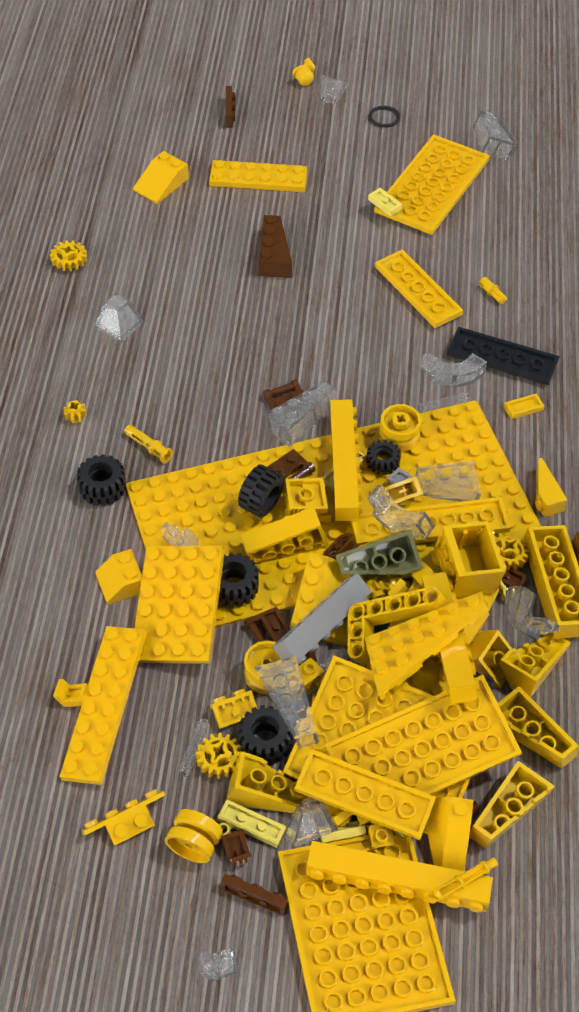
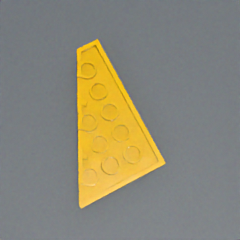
M482 591L365 638L375 685L380 699L386 698L385 694L395 685L399 687L405 679L411 677L423 667L422 662L431 655L436 656L442 648L459 636L458 632L465 626L473 625L478 618L489 611Z

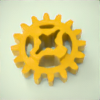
M66 240L64 244L59 242V246L54 245V249H51L50 258L53 266H57V269L63 268V271L66 269L72 271V268L78 270L79 265L84 266L83 262H87V250H85V246H81L80 242L75 244L74 240L71 243Z
M506 532L505 536L501 533H498L497 537L494 536L496 545L500 548V556L502 562L506 565V570L509 571L510 567L514 570H517L518 566L522 568L529 557V550L526 549L527 543L522 544V538L516 539L515 534L511 537L508 532Z
M219 733L218 737L210 734V740L203 738V745L198 744V752H196L197 766L201 767L202 773L208 771L210 778L214 774L217 775V779H220L222 774L229 778V772L233 773L242 751V746L237 745L236 738L230 740V734H227L225 738L222 737V733Z

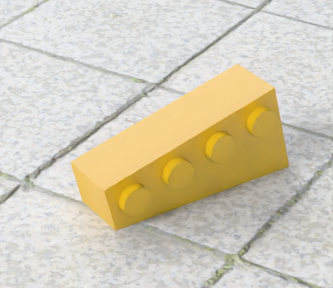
M519 686L498 702L516 741L561 769L577 757L579 745Z

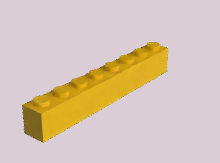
M352 399L330 400L335 521H359V513H362L363 508L362 501H358V498H362L361 487H358V484H361V474L357 473V471H360V459H356V457H359V446H355V444H358V433H354V431H357V420H354V418H357L356 407H353Z
M446 572L422 576L423 588H438L448 598V604L457 601L455 592L451 593V591H454L452 579L447 578ZM464 628L458 632L459 636L439 652L451 704L477 700L476 691L480 690L478 677H473V675H476L474 662L470 663L472 655L470 647L466 648L468 640L466 633L462 634Z
M316 841L311 843L306 866V875L315 880L328 879L340 885L347 883L355 885L360 889L372 888L383 894L396 893L408 899L415 897L423 899L428 903H445L452 908H469L470 911L476 913L487 912L493 877L481 875L466 885L465 888L459 889L445 897L442 901H439L434 895V888L442 886L465 871Z

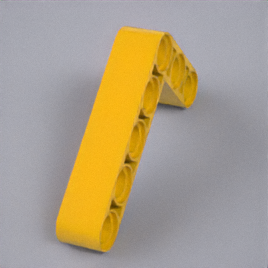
M427 587L353 604L348 610V655L360 665H368L370 659L365 638L374 634V626L421 616L448 605V598L438 588Z

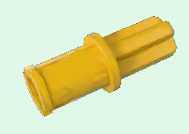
M483 277L479 281V286L487 292L488 296L494 297L500 304H504L507 301V297L499 290V286L494 285L487 277Z

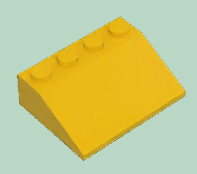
M309 552L290 630L345 579L354 574H341L337 560ZM359 574V576L365 582L366 575ZM348 618L342 619L344 623L337 629H332L330 631L331 635L324 641L348 646Z

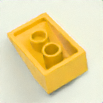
M163 151L151 161L133 187V191L158 204L189 179L188 164Z

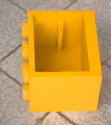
M483 521L442 527L434 550L441 571L446 572L448 579H452L454 591H451V593L455 592L456 597L470 596L481 591L483 594L495 593L506 573V565L502 562L500 548L496 545L494 531L490 528L489 522Z

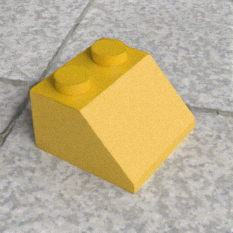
M132 549L113 554L95 571L107 605L140 594L142 574Z
M499 630L480 631L470 646L472 655L470 663L474 662L476 672L494 678V687L500 689L505 683L506 677L499 662L512 647Z

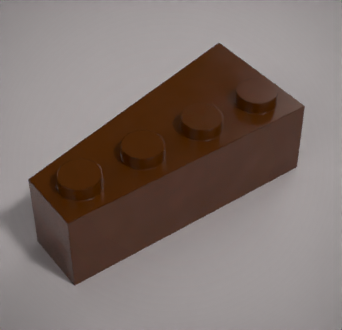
M264 215L258 259V276L292 278V261L281 216Z

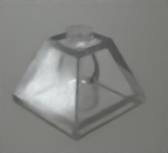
M115 293L104 303L96 320L95 328L117 341L123 342L144 323V320L128 299Z
M308 798L302 801V805L296 807L283 837L284 840L297 847L337 830L323 802L314 798Z

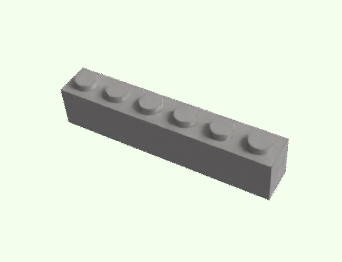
M358 573L348 577L275 643L272 648L287 667L294 663L296 665L300 664L307 658L305 656L307 652L311 653L317 649L320 640H326L331 635L330 631L332 629L335 630L344 623L342 619L348 618L349 608L355 603L367 601L366 597L372 591Z

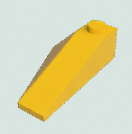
M551 634L538 638L532 644H523L522 648L517 650L515 648L510 649L499 662L510 688L515 690L519 686L531 697L560 660L571 642L565 638L552 639Z
M243 751L240 752L229 782L227 800L249 808L310 816L317 815L319 800L294 791L297 782H293L285 777L283 771H276L268 766V762L263 758Z
M436 797L426 824L433 865L460 871L465 870L474 800L458 797Z

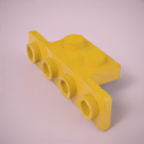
M157 789L144 794L146 798L137 801V799L131 800L124 804L126 808L120 811L113 809L104 814L106 818L100 821L93 819L85 823L86 828L81 830L82 834L87 835L105 826L113 845H117L155 826L146 805L165 796L164 791L157 792Z

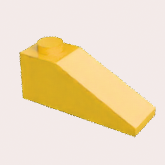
M539 458L536 468L535 505L545 518L564 512L568 500L543 458Z

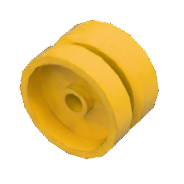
M395 404L386 408L381 415L379 437L381 442H384V440H387V443L392 441L393 445H398V448L401 450L400 452L411 450L418 444L421 430V416L419 412L405 404Z
M274 641L257 642L245 653L244 677L246 684L251 690L259 694L271 695L278 693L279 680L290 673V666L287 667L272 648L276 643Z
M181 809L174 820L175 827H172L165 837L166 845L174 853L189 861L196 863L209 862L214 853V846L218 844L223 834L222 828L212 818L203 813L190 809Z

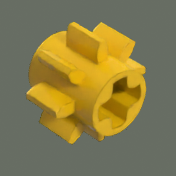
M78 400L68 402L67 407H63L65 419H69L72 423L82 422L83 417L87 416L85 404H80Z
M372 579L365 583L372 591L366 597L368 600L386 597L385 593H387V590L382 581L377 583L375 579Z

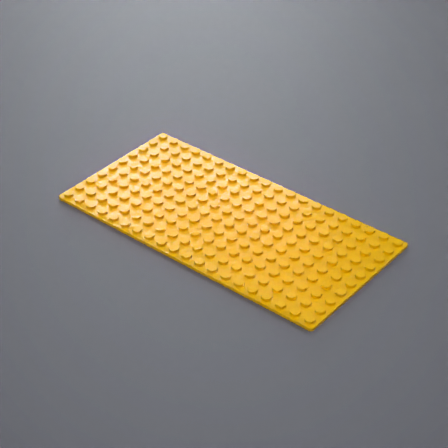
M469 401L419 413L421 416L419 442L413 449L400 452L399 468L413 477H418L423 494L391 505V510L502 497L511 527L510 532H508L509 536L512 537L515 534L516 539H524L528 527L541 526L477 401ZM380 423L357 428V431H354V433H358V444H355V446H359V451L367 455L369 445L372 446L374 441L377 444V440H380ZM331 434L128 482L126 489L145 549L147 546H223L226 556L229 553H233V555L241 553L243 557L247 556L240 535L249 530L262 527L267 523L283 519L286 516L283 490L274 508L263 518L240 508L238 505L239 492L247 475L257 465L262 464L267 467L294 449L316 468L315 472L307 474L303 479L322 478L333 467ZM387 455L377 456V458L381 460L390 459V457ZM366 460L360 465V471H357V473L361 474V484H358V487H361L362 498H358V501H362V513L388 510L389 504L383 488L390 486L386 482L391 474L387 472V475H383V472H381L379 475L377 471L372 472V468H368ZM303 468L298 469L296 472H294L293 474H291V475L288 476L287 478H290L292 475H294L295 473H297L298 471H300V470L303 469ZM328 490L326 491L327 514L332 513L331 522H320L329 545L322 547L321 544L314 545L311 550L305 551L304 548L294 550V554L286 555L279 553L276 558L255 562L259 573V590L254 600L250 599V603L247 605L243 603L242 607H238V605H234V608H230V605L225 607L219 602L215 628L244 621L276 606L279 611L295 608L309 552L323 555L324 551L337 537L344 533L353 534L351 521H335L333 493ZM437 541L415 543L421 561H425L431 548L434 549ZM410 573L365 574V583L372 579H375L378 583L389 578L407 579L412 576ZM232 577L226 579L225 581L229 583H237L242 581V579Z

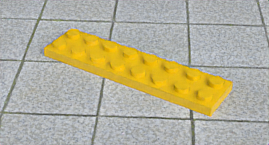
M502 497L359 513V521H351L356 543L371 542L405 529L411 530L415 543L437 541L443 526L483 521L489 522L494 534L510 532L511 529Z
M106 626L59 776L62 781L96 785L103 784L147 635L145 629Z

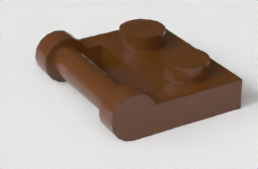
M297 379L275 389L263 391L265 400L277 418L310 405V401L301 389ZM290 390H293V391H294V392H292V393L283 395V396H281V397H278V398H275V399L273 398L274 396L279 395V394H282V393H285V392H287V391H290Z
M294 449L267 466L282 474L284 482L285 478L300 468L303 469L290 478L300 479L316 471L315 466L311 462H307Z
M277 606L252 616L244 622L246 628L250 629L257 642L265 641L257 624L262 623L271 641L276 643L290 631Z

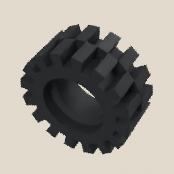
M377 440V444L374 441L367 450L366 463L368 468H372V472L377 471L379 475L381 472H383V475H387V472L392 474L393 470L395 471L400 465L401 450L398 448V445H393L392 441L387 443V440H384V442ZM387 455L390 457V459L381 460L377 458V456Z

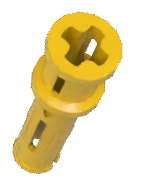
M132 424L126 426L124 434L148 449L150 455L158 457L163 464L171 460L174 453L171 448H166L162 445L161 441L153 440Z

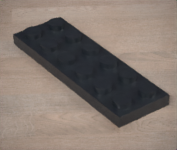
M458 327L447 350L448 356L546 385L550 384L560 357L462 327Z

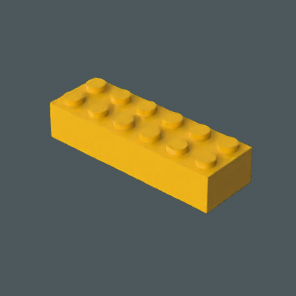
M566 525L528 527L523 543H527L526 549L529 550L528 561L551 638L579 637V566Z

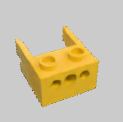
M285 478L283 499L286 516H291L304 509L314 507L320 522H331L332 513L327 514L326 491L328 486L324 484L323 478Z

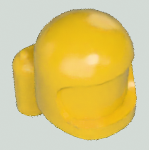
M310 58L305 59V64L296 67L292 72L293 77L302 86H308L314 80L315 65Z

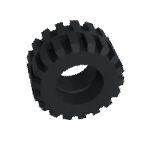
M101 454V456L94 455L93 458H87L86 462H82L80 464L81 467H78L77 481L79 492L84 500L87 499L88 503L91 504L93 502L94 505L102 504V506H105L106 503L113 504L114 500L118 501L120 499V495H124L126 489L125 471L122 463H119L117 458L113 459V456L110 455L106 457L105 454ZM103 478H104V479H107V480L101 481V482L96 481V480H98V479H103Z
M262 464L253 468L245 478L239 492L238 505L240 508L260 518L265 517L280 498L284 485L283 475Z
M229 553L228 556L224 554L218 603L221 602V605L225 607L230 605V608H234V605L242 607L243 603L247 605L250 603V599L254 600L258 593V567L255 566L253 560H249L248 556L243 557L241 553H237V555ZM232 577L242 579V581L237 583H229L225 580Z
M265 705L260 706V709L252 708L251 713L247 711L244 714L245 718H241L238 727L239 745L242 746V751L261 757L270 762V765L275 764V760L279 762L283 760V755L287 756L292 746V724L290 720L288 721L286 713L282 715V710L279 708L274 710V706L265 708ZM262 730H269L276 734L271 740H260L254 735Z

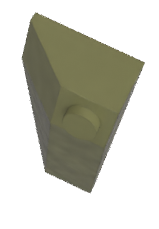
M407 529L335 555L341 574H407L423 568L412 532Z

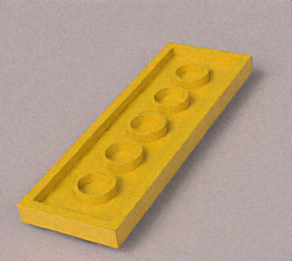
M213 160L209 186L305 192L308 166Z
M403 249L375 262L376 269L434 328L463 315V309Z
M314 749L310 750L294 788V791L418 840H421L436 800L435 796Z

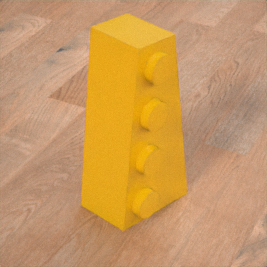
M314 507L304 509L291 516H285L283 519L267 523L262 527L249 530L240 535L249 560L254 562L276 558L279 553L286 555L294 554V550L304 548L305 551L311 550L314 545L321 544L322 547L329 545Z
M517 761L471 828L469 838L486 849L546 799L555 786Z

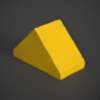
M417 476L383 488L389 506L423 494Z

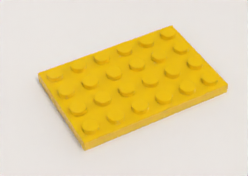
M223 546L146 547L134 628L145 629L147 635L138 663L210 664L225 552Z

